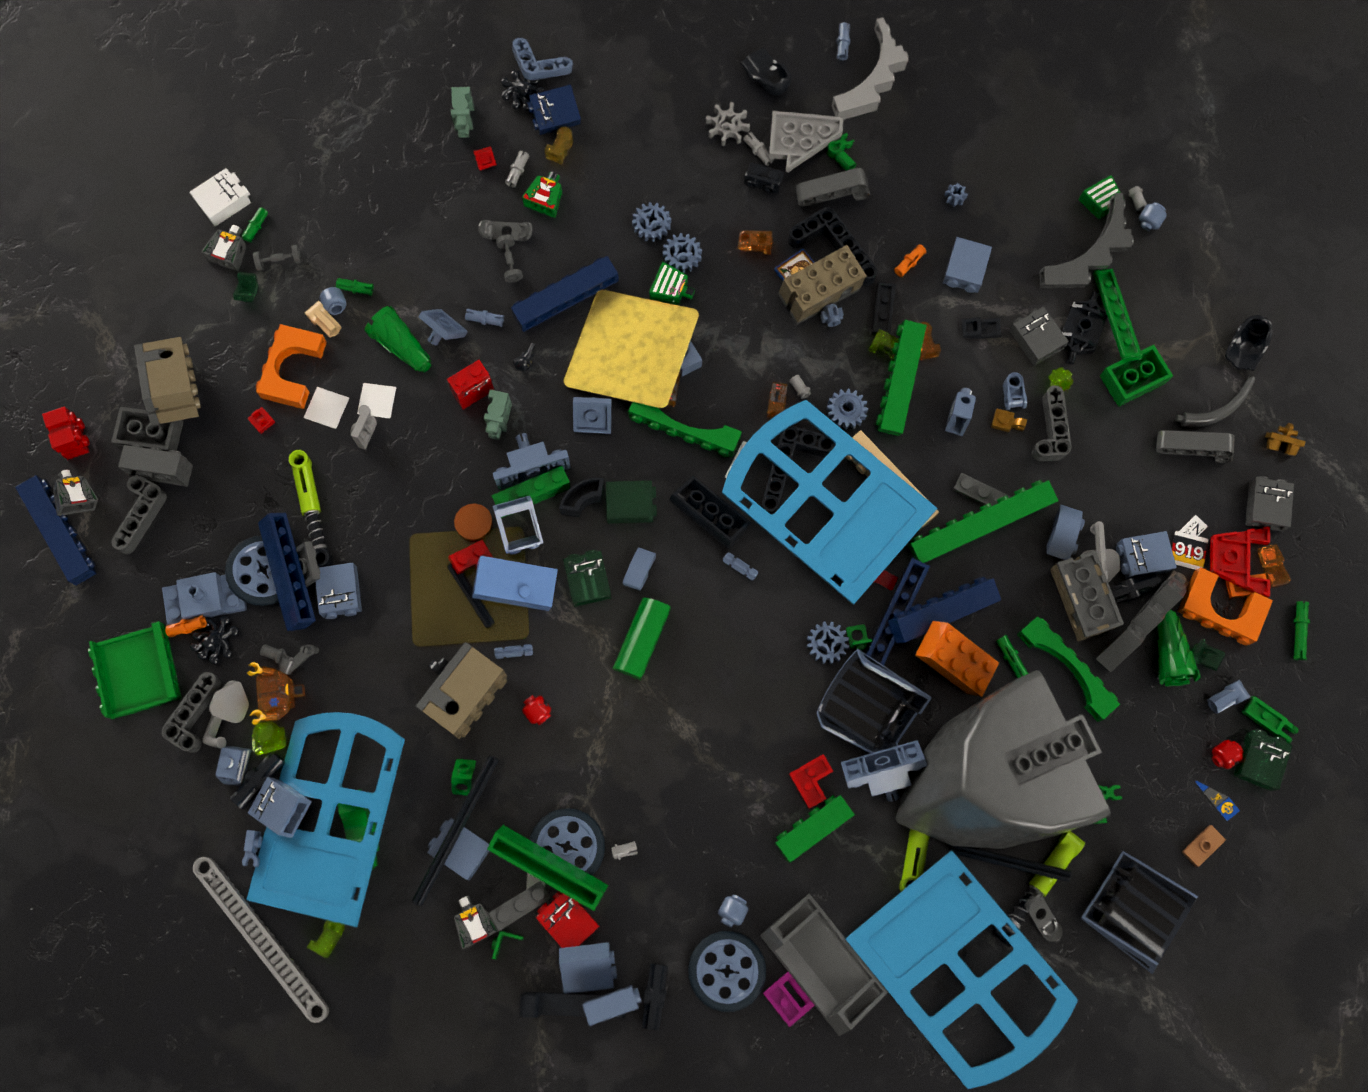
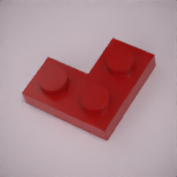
M482 539L449 555L448 559L456 573L460 574L472 567H475L477 570L480 556L491 558L493 556Z
M824 754L789 773L808 809L827 799L817 783L818 780L833 772Z

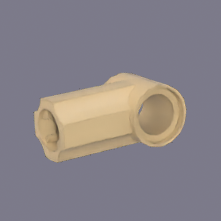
M317 301L304 312L308 319L314 325H318L329 338L335 337L339 333L341 326L324 309L320 301Z

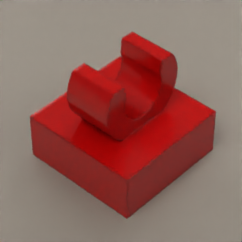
M491 146L473 151L479 170L496 165Z
M263 407L255 410L247 418L260 434L275 423Z

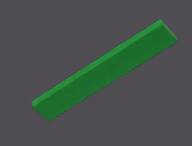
M1113 268L1095 270L1093 275L1122 362L1141 360L1142 353Z

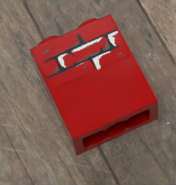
M480 360L475 361L447 379L452 394L462 409L488 395L490 389L494 390L490 375Z
M560 891L552 897L554 901L549 906L545 903L537 911L539 915L536 919L561 948L580 946L600 927L579 902Z

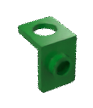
M864 624L846 628L850 649H868V646L873 641L868 639ZM854 630L862 632L863 637L861 640L856 641L852 638Z
M456 760L451 777L452 794L468 796L472 788V777L476 766L475 760ZM464 784L467 786V789L460 790L456 785Z
M500 931L498 938L494 937L491 949L494 950L492 959L496 960L498 958L504 936L524 940V937Z

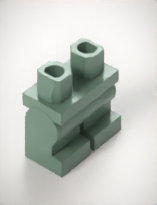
M452 87L453 109H451V116L455 130H458V137H469V130H473L470 111H474L470 87Z
M490 389L488 398L491 404L488 406V414L485 413L484 415L487 425L486 432L489 438L500 440L501 433L507 431V422L512 402L508 393Z

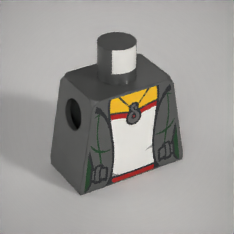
M232 225L229 232L217 230L201 252L205 259L238 272L246 249L245 242L239 237L242 229Z
M70 470L61 471L59 473L60 479L55 481L53 488L57 516L95 510L98 498L84 476L73 477Z
M469 895L458 900L462 912L455 915L454 919L462 949H466L497 933L487 915L489 912L483 903L473 906Z

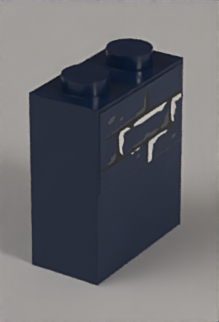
M571 85L529 96L530 102H527L530 113L534 114L533 126L535 130L539 131L540 135L557 131L560 128L564 129L581 124L580 114Z

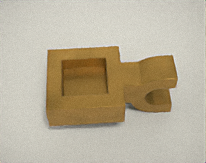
M996 408L991 428L1010 432L1011 428L1024 431L1027 419H1015V413Z

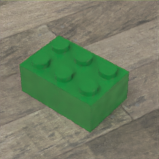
M1155 345L1141 350V360L1123 362L1121 360L1105 368L1101 373L1100 378L1118 407L1166 384L1173 377Z

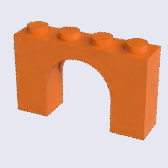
M280 324L279 329L274 333L273 346L268 350V360L262 367V377L256 384V392L260 398L304 409L310 393L305 385L280 378L279 369L282 362L293 354H305L322 358L327 344L324 336Z
M1201 567L1195 570L1177 612L1183 614V617L1186 619L1201 622V625L1206 628L1218 630L1219 634L1223 636H1231L1237 639V642L1240 644L1250 645L1257 642L1273 600L1254 592L1247 596L1237 619H1225L1219 616L1211 605V593L1219 575Z

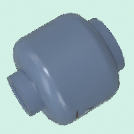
M1156 202L1146 205L1139 215V221L1142 223L1141 227L1147 231L1159 229L1167 217L1165 207Z
M329 287L320 294V302L329 314H340L346 308V299L339 288Z
M737 895L726 897L718 911L722 918L721 922L729 927L741 925L749 910L746 905L747 902Z

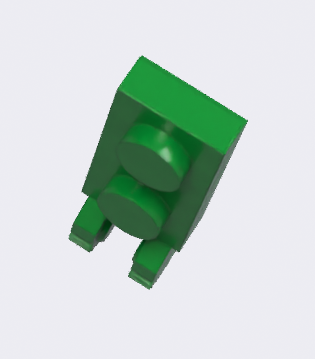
M1256 696L1250 698L1241 712L1288 744L1292 742V738L1281 731L1282 728L1293 734H1297L1299 731L1296 726L1287 721L1286 717Z

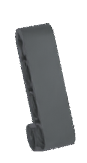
M862 168L847 170L796 185L799 206H809L853 194L856 200H864L870 196L867 177Z
M1054 385L1043 396L1048 439L1040 440L1031 453L1032 457L1040 462L1062 460L1069 454L1072 448L1064 392L1061 387ZM1052 411L1057 412L1059 417L1054 416ZM1055 429L1060 430L1062 434H1057ZM1057 447H1062L1064 452H1060ZM1038 448H1043L1046 453H1041Z
M1159 431L1157 433L1156 452L1161 454L1215 456L1216 462L1230 463L1233 461L1235 435L1213 432Z
M138 475L130 477L127 481L128 489L137 495L138 499L112 538V546L125 555L131 554L136 549L167 499L166 492L158 485ZM142 483L141 487L136 489V486ZM158 491V495L152 498L153 493ZM148 508L147 512L142 514V510ZM137 524V528L131 531L132 526Z
M210 672L201 674L163 726L162 736L179 749L189 753H195L200 750L202 741L190 730L212 701L214 693L221 688L222 681L218 676ZM201 694V701L195 704V697ZM189 711V717L183 720V714ZM177 728L176 735L171 737V730ZM192 738L193 744L187 748L186 743Z

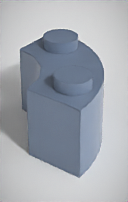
M1060 504L1047 542V554L1064 560L1070 559L1071 555L1076 554L1078 534L1083 529L1085 520L1082 519V511Z

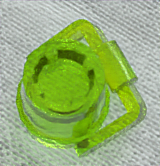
M260 722L254 727L252 749L256 755L270 753L286 746L284 727L280 728L273 722Z

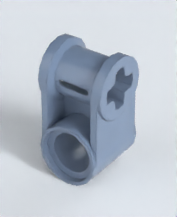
M1013 372L1003 382L1004 405L1006 410L1014 407L1025 409L1027 407V396L1024 388V379L1021 374ZM1009 380L1015 381L1017 386L1011 385Z

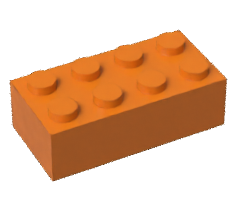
M932 621L915 654L966 694L980 697L983 696L999 664L998 661L949 623Z

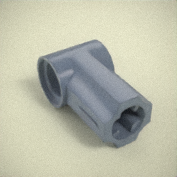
M1239 679L1224 687L1223 691L1211 696L1207 701L1209 708L1215 714H1218L1232 705L1243 702L1250 695Z

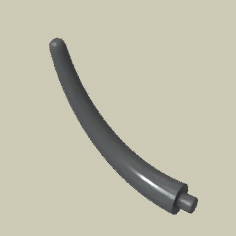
M1248 376L1240 392L1223 407L1207 413L1184 412L1183 415L1177 414L1175 422H1180L1181 427H1202L1223 420L1244 402L1252 389L1255 376Z

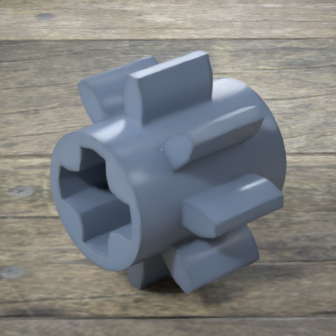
M959 183L954 186L950 184L944 194L945 197H948L946 203H950L953 207L958 204L962 206L964 199L968 196L967 193H964L966 187H962Z
M836 304L825 306L820 315L822 323L827 322L828 327L839 325L844 316L842 307L837 308Z

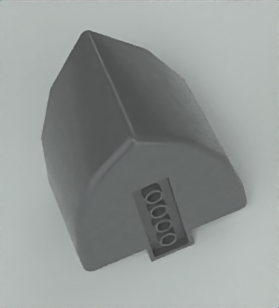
M1038 670L1033 671L983 697L939 729L923 750L927 766L910 773L911 786L905 788L896 814V821L903 826L952 846L1005 849L1091 825L1110 815V809L1085 761L1102 752L1083 714L1066 721L1044 676Z

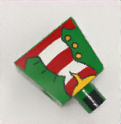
M550 172L547 178L537 176L522 197L524 206L555 218L562 196V186L558 183L560 176L555 172Z

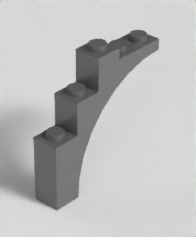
M1115 193L1110 197L1109 214L1105 227L1093 246L1086 253L1072 261L1060 265L1044 266L1040 270V288H1084L1091 280V272L1088 270L1108 268L1112 263V253L1110 252L1127 251L1132 247L1134 236L1131 235V229H1124L1126 226V217H1124L1126 200L1123 199V193Z
M1173 570L1136 616L1099 653L1096 660L1110 672L1143 643L1145 637L1164 619L1166 613L1184 597L1187 591L1185 588L1189 583L1186 577Z

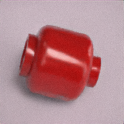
M531 695L524 701L525 706L522 708V713L531 724L537 723L540 725L551 716L549 714L551 707L543 696L534 697Z
M1224 740L1212 749V761L1217 767L1231 769L1242 761L1243 749L1236 741Z

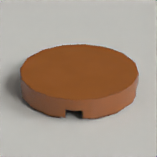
M474 503L467 504L456 513L454 524L457 533L463 539L473 542L482 540L491 532L493 520L487 508Z

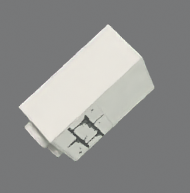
M227 168L190 191L194 200L214 226L222 223L251 203L248 198L250 195L244 185L240 187L238 177L234 172L230 174Z

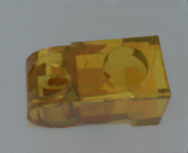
M561 127L557 130V138L553 145L547 144L545 148V157L562 165L573 143L570 128Z

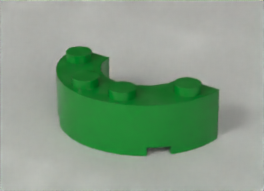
M339 803L338 812L343 822L346 840L362 842L370 815L369 809ZM373 822L370 835H374L376 829L375 822ZM379 843L376 852L380 851ZM375 855V859H374V863H373L372 870L375 869V866H378V861H377V856H376V855Z

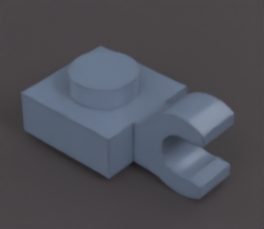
M247 830L245 856L242 860L243 866H248V861L251 858L254 860L253 867H258L260 864V859L256 855L258 848L262 845V836H260L261 832Z

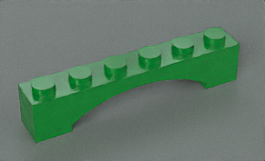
M632 402L629 408V417L632 421L648 424L654 430L661 429L672 437L679 436L685 442L697 443L703 449L715 450L724 457L734 456L741 439L742 431L726 425L721 429H698L673 420L657 407Z
M1037 616L1017 634L1029 649L1036 647L1048 652L1060 660L1072 672L1083 690L1087 703L1084 708L1097 722L1104 720L1120 705L1116 695L1107 691L1102 680L1093 676L1088 665L1079 661L1076 653L1064 645L1062 638L1050 630L1049 624L1044 619H1040Z

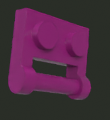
M788 971L763 992L789 1027L815 1006ZM787 981L805 1002L804 1006L800 1007L784 987V983Z

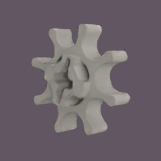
M733 102L730 103V108L726 111L721 110L719 105L716 104L714 112L718 116H706V124L715 126L714 129L709 130V138H712L714 135H721L723 137L722 146L726 145V139L729 137L735 138L738 144L741 143V135L738 132H749L750 124L741 122L742 119L746 118L747 111L743 110L741 113H735L733 111Z

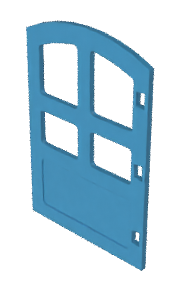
M807 400L777 414L750 438L735 459L722 490L724 496L853 605L937 510V507ZM803 419L808 420L836 445L811 473L804 471L771 443V440L778 434ZM758 454L766 456L799 485L773 515L769 514L741 490L745 476ZM849 455L866 468L870 475L846 502H841L822 485V482ZM813 496L833 513V517L809 544H805L785 527V524L803 503ZM743 498L752 504L750 509L740 502ZM789 536L797 542L795 547L786 541ZM834 575L843 581L841 586L831 579Z
M322 713L295 721L284 760L285 764L283 765L279 780L305 797L322 800L318 821L314 832L297 829L292 838L279 836L266 827L258 855L260 864L258 867H255L246 900L354 927L358 926L405 741L403 737L378 721L352 713ZM341 730L328 782L321 784L296 779L306 737L318 732ZM356 733L366 735L386 748L377 788L374 793L342 787ZM393 759L391 770L387 771L389 760ZM337 804H347L370 810L362 842L330 836L329 833ZM373 822L377 823L375 833L370 835ZM360 888L358 900L356 901L354 900L356 889Z
M952 850L845 938L967 1089L1000 1080L1035 1059L1060 1033L1078 1001L1071 990ZM963 872L972 882L967 886L959 878ZM1006 923L1015 932L1010 937L1002 929ZM989 925H995L1012 945L1013 951L984 975L977 977L960 958L958 951ZM947 964L963 983L965 990L935 1015L929 1016L911 995L910 990L940 965ZM1023 964H1027L1056 998L1048 1015L1029 1037L1025 1036L991 995V991ZM1050 975L1059 985L1054 989L1046 981ZM978 1003L1015 1048L995 1060L971 1067L943 1034V1030L974 1004Z

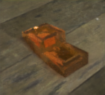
M1277 544L1259 548L1260 562L1266 578L1270 580V587L1289 584L1291 578L1283 565L1285 559Z

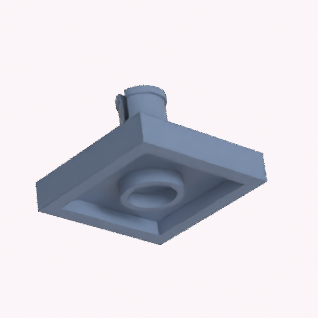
M442 309L422 311L419 315V318L433 329L427 340L429 342L432 340L431 344L438 346L442 337L445 340L462 338L468 332Z
M573 397V432L611 434V399Z

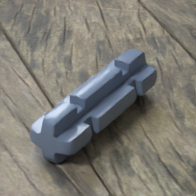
M728 552L724 556L723 562L727 565L731 564L733 569L742 575L746 574V577L753 581L758 575V571L753 567L752 569L749 568L750 565L738 557L734 558L735 555Z
M526 644L523 647L517 645L508 646L505 649L502 647L494 649L496 659H502L505 656L511 658L520 657L523 654L525 656L533 654L531 644Z

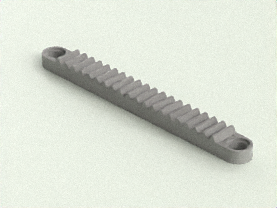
M209 857L198 858L193 865L194 874L306 1018L314 1023L325 1020L329 1013L326 1002L309 982V979L304 976V973L300 971L294 960L289 957L284 947L279 944V941L275 939L269 928L264 925V922L260 920L254 909L249 906V903L239 893V890L235 888L229 877L225 875V872L220 869L216 862ZM206 861L209 863L210 868L208 872L202 873L199 867L202 862ZM316 1005L323 1009V1013L319 1018L312 1015V1009Z

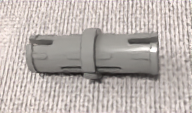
M749 132V136L746 135L743 138L744 142L752 149V153L755 156L757 155L765 166H768L769 163L773 162L774 158H769V152L765 149L764 143H760L753 133Z
M519 151L515 162L511 164V171L505 181V184L509 187L512 183L511 187L515 188L520 175L524 173V166L529 158L526 152L522 155L523 151Z

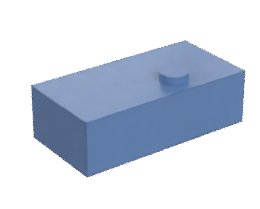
M480 556L472 598L549 611L553 603L558 569Z

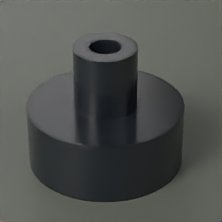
M442 657L438 663L432 660L428 667L440 675L448 661Z

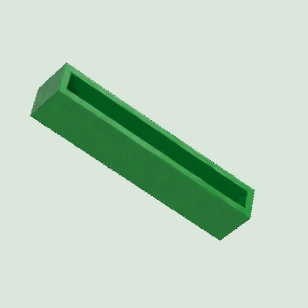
M904 320L897 327L896 335L898 336V341L894 343L892 349L894 359L890 361L888 367L890 377L886 379L884 385L886 395L882 397L880 403L882 413L878 415L876 421L879 432L896 436L903 434L927 326L925 324Z
M502 825L495 832L487 850L593 911L600 903L609 886L505 825Z

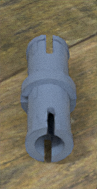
M845 22L839 24V36L836 42L838 45L837 59L839 60L848 59V47L851 41L849 38L850 24Z
M467 308L465 320L480 322L481 325L491 324L502 327L504 315L488 313L487 310L482 312Z

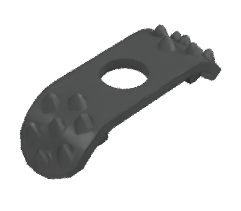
M482 220L478 227L480 235L490 240H496L502 236V229L506 226L512 229L511 235L514 237V241L529 240L533 230L530 222L515 223Z
M1035 892L1034 895L1030 896V899H1026L1024 906L1040 934L1049 942H1057L1062 938V927L1054 918L1042 896V892ZM1044 908V915L1041 918H1036V912Z

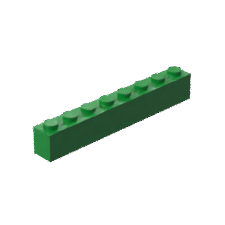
M1038 480L1032 483V488L1025 490V487L1014 491L1015 496L1010 498L1008 495L997 499L998 503L993 506L991 503L980 507V512L974 514V511L964 514V519L958 522L956 519L945 523L947 527L940 529L938 526L929 530L930 535L923 537L921 534L912 538V543L908 544L913 558L925 563L1059 501L1050 481L1042 482V480Z

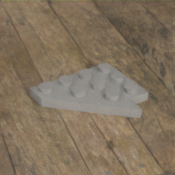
M773 111L769 158L787 160L786 172L791 171L828 146L830 142L842 136L843 117Z

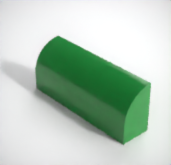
M642 598L612 669L642 680L670 613L671 606L651 598Z

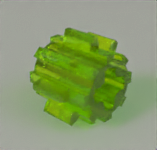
M1063 367L1053 370L1049 376L1050 385L1059 386L1063 391L1069 390L1070 386L1073 385L1074 380L1071 378L1073 374L1069 370L1065 371Z

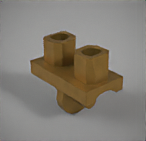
M1288 423L1285 427H1278V432H1282L1283 435L1267 432L1265 436L1268 438L1267 449L1279 451L1281 442L1286 443L1284 453L1296 456L1299 448L1304 447L1306 441L1290 437L1291 435H1298V431L1293 430L1294 426L1291 423Z

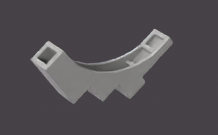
M884 18L877 19L874 29L880 43L878 63L868 78L860 85L844 94L833 97L832 109L835 117H843L844 120L877 111L878 104L880 103L879 93L891 90L894 82L893 73L905 70L908 54L903 50L902 45L896 46L894 38H891L890 27L885 23Z

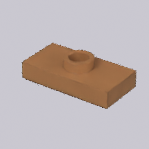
M1209 825L1182 853L1195 867H1199L1226 839L1212 825Z

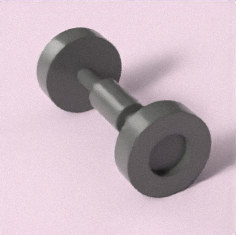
M502 235L496 239V244L498 248H505L506 263L510 270L504 273V279L509 283L520 281L523 278L522 271L513 269L512 252L509 251V247L515 244L514 237L512 235Z
M298 244L291 246L292 253L273 254L267 258H262L259 251L253 252L256 269L258 271L264 270L263 262H277L288 257H293L296 264L302 263Z

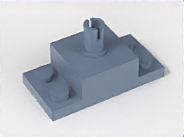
M526 433L522 434L523 442L520 434L517 435L515 439L519 449L507 453L511 467H501L496 472H493L498 490L515 486L560 466H563L564 470L570 469L567 450H555L551 455H548L544 442L530 445Z
M216 572L176 580L177 585L162 588L167 625L178 623L182 619L188 620L201 615L206 619L247 610L246 602L238 598L229 588L226 576H220Z
M918 740L841 762L848 788L860 787L868 783L872 796L885 793L887 801L890 802L893 801L891 794H893L895 801L899 799L897 789L911 786L908 771H917L927 766Z

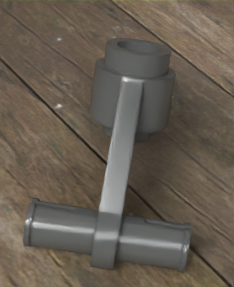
M264 644L260 650V655L275 660V663H278L280 667V672L291 674L306 659L317 654L319 648L312 644H307L300 648V652L295 657L288 656L283 648L277 649Z

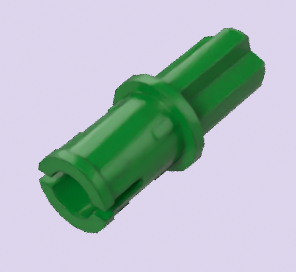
M260 207L252 220H248L249 224L241 235L245 241L251 243L258 230L262 229L261 224L268 215V211Z
M338 278L336 281V287L341 290L352 291L353 294H356V292L371 296L373 294L374 284L358 282L357 279L352 281Z

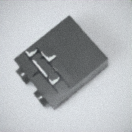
M1044 306L1038 310L1034 308L1023 319L1019 317L1014 320L1009 330L1033 366L1063 350L1069 342Z
M1258 476L1250 481L1245 525L1258 528L1268 526L1270 530L1281 532L1290 528L1294 484L1288 483L1283 479L1270 480L1266 476Z

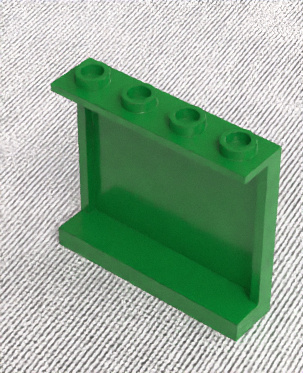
M158 621L151 623L152 627L119 637L98 643L89 641L90 648H88L90 658L93 659L94 666L92 667L94 677L97 678L96 692L101 698L100 711L104 717L115 719L182 699L169 638L165 631V624Z

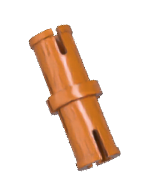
M918 244L910 254H906L904 260L894 268L896 275L903 277L926 254L927 251L921 244Z
M202 615L188 620L182 619L178 623L167 625L165 631L169 637L183 633L189 634L196 629L205 628L207 621Z

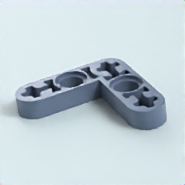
M523 38L513 40V54L524 78L527 80L568 75L572 72L573 63L571 59L559 57L536 61L527 40ZM544 67H550L552 69L545 70Z

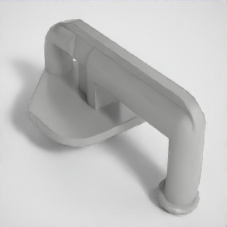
M1098 521L1090 527V531L1092 534H1095L1096 553L1109 583L1120 571V558L1115 550L1105 548L1104 524ZM1087 550V551L1083 552L1082 554L1087 553V552H1090V551H1093V550Z
M229 681L222 689L214 693L209 706L212 715L203 736V743L205 745L222 749L226 746V739L224 737L215 738L222 719L232 723H239L244 719L249 702L241 682Z

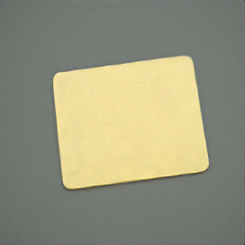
M598 291L566 372L564 384L569 388L652 407H666L697 323L698 311L689 307L612 291Z
M520 527L504 528L508 543L525 538L524 531ZM493 528L483 538L493 558L526 564L525 549H522L517 554H506L499 528ZM457 531L414 534L410 538L413 643L421 647L464 644L465 642L478 643L525 639L529 635L528 607L481 600L495 622L492 627L487 629L448 569V565L451 563L448 559L449 555L478 542L463 539ZM472 567L463 573L474 588L476 568Z

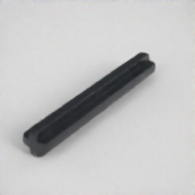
M450 563L448 565L450 573L485 628L492 627L495 622L482 601L472 598V585L464 573L457 574Z

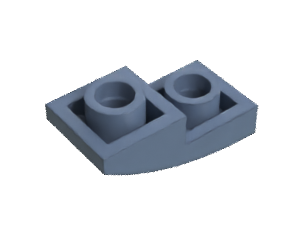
M638 547L624 577L623 585L641 591L648 578V571L656 559V553Z

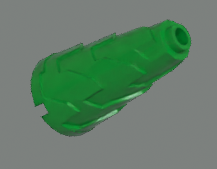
M386 306L379 310L371 318L373 320L372 325L369 322L366 324L364 332L369 337L376 340L390 353L395 354L415 371L426 372L432 366L430 364V356L421 347L418 340L392 306Z
M1170 609L1164 619L1157 625L1159 639V682L1161 685L1165 682V686L1190 684V678H1193L1194 682L1200 679V672L1197 669L1193 653L1190 651L1180 618L1175 611Z

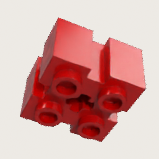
M64 406L42 414L45 426L49 431L48 436L52 449L58 453L61 452V455L67 460L89 453L88 445H90L88 437L83 435L85 425L82 419L78 418L73 411L71 412Z

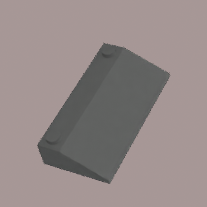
M810 893L760 935L838 1036L852 1030L888 993Z

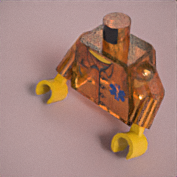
M256 662L248 665L255 668V672H247L249 676L259 674V676H256L258 710H254L250 714V716H257L258 719L252 720V724L256 725L261 720L263 722L280 720L290 709L295 707L294 697L305 696L304 685L293 686V680L287 674L274 668L260 667Z

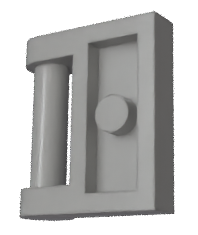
M362 405L358 409L360 416L357 422L352 425L350 433L357 446L366 450L377 425V420L371 416L370 408L367 405Z

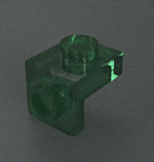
M238 272L239 283L233 293L234 300L253 302L259 289L257 276L252 273Z
M1201 639L1199 644L1196 643L1192 649L1195 662L1214 671L1218 670L1226 656L1225 652L1207 645L1204 639Z

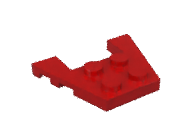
M1270 527L1213 535L1210 538V572L1252 593L1256 592L1264 597H1270V580L1250 577V543L1268 545L1270 543Z

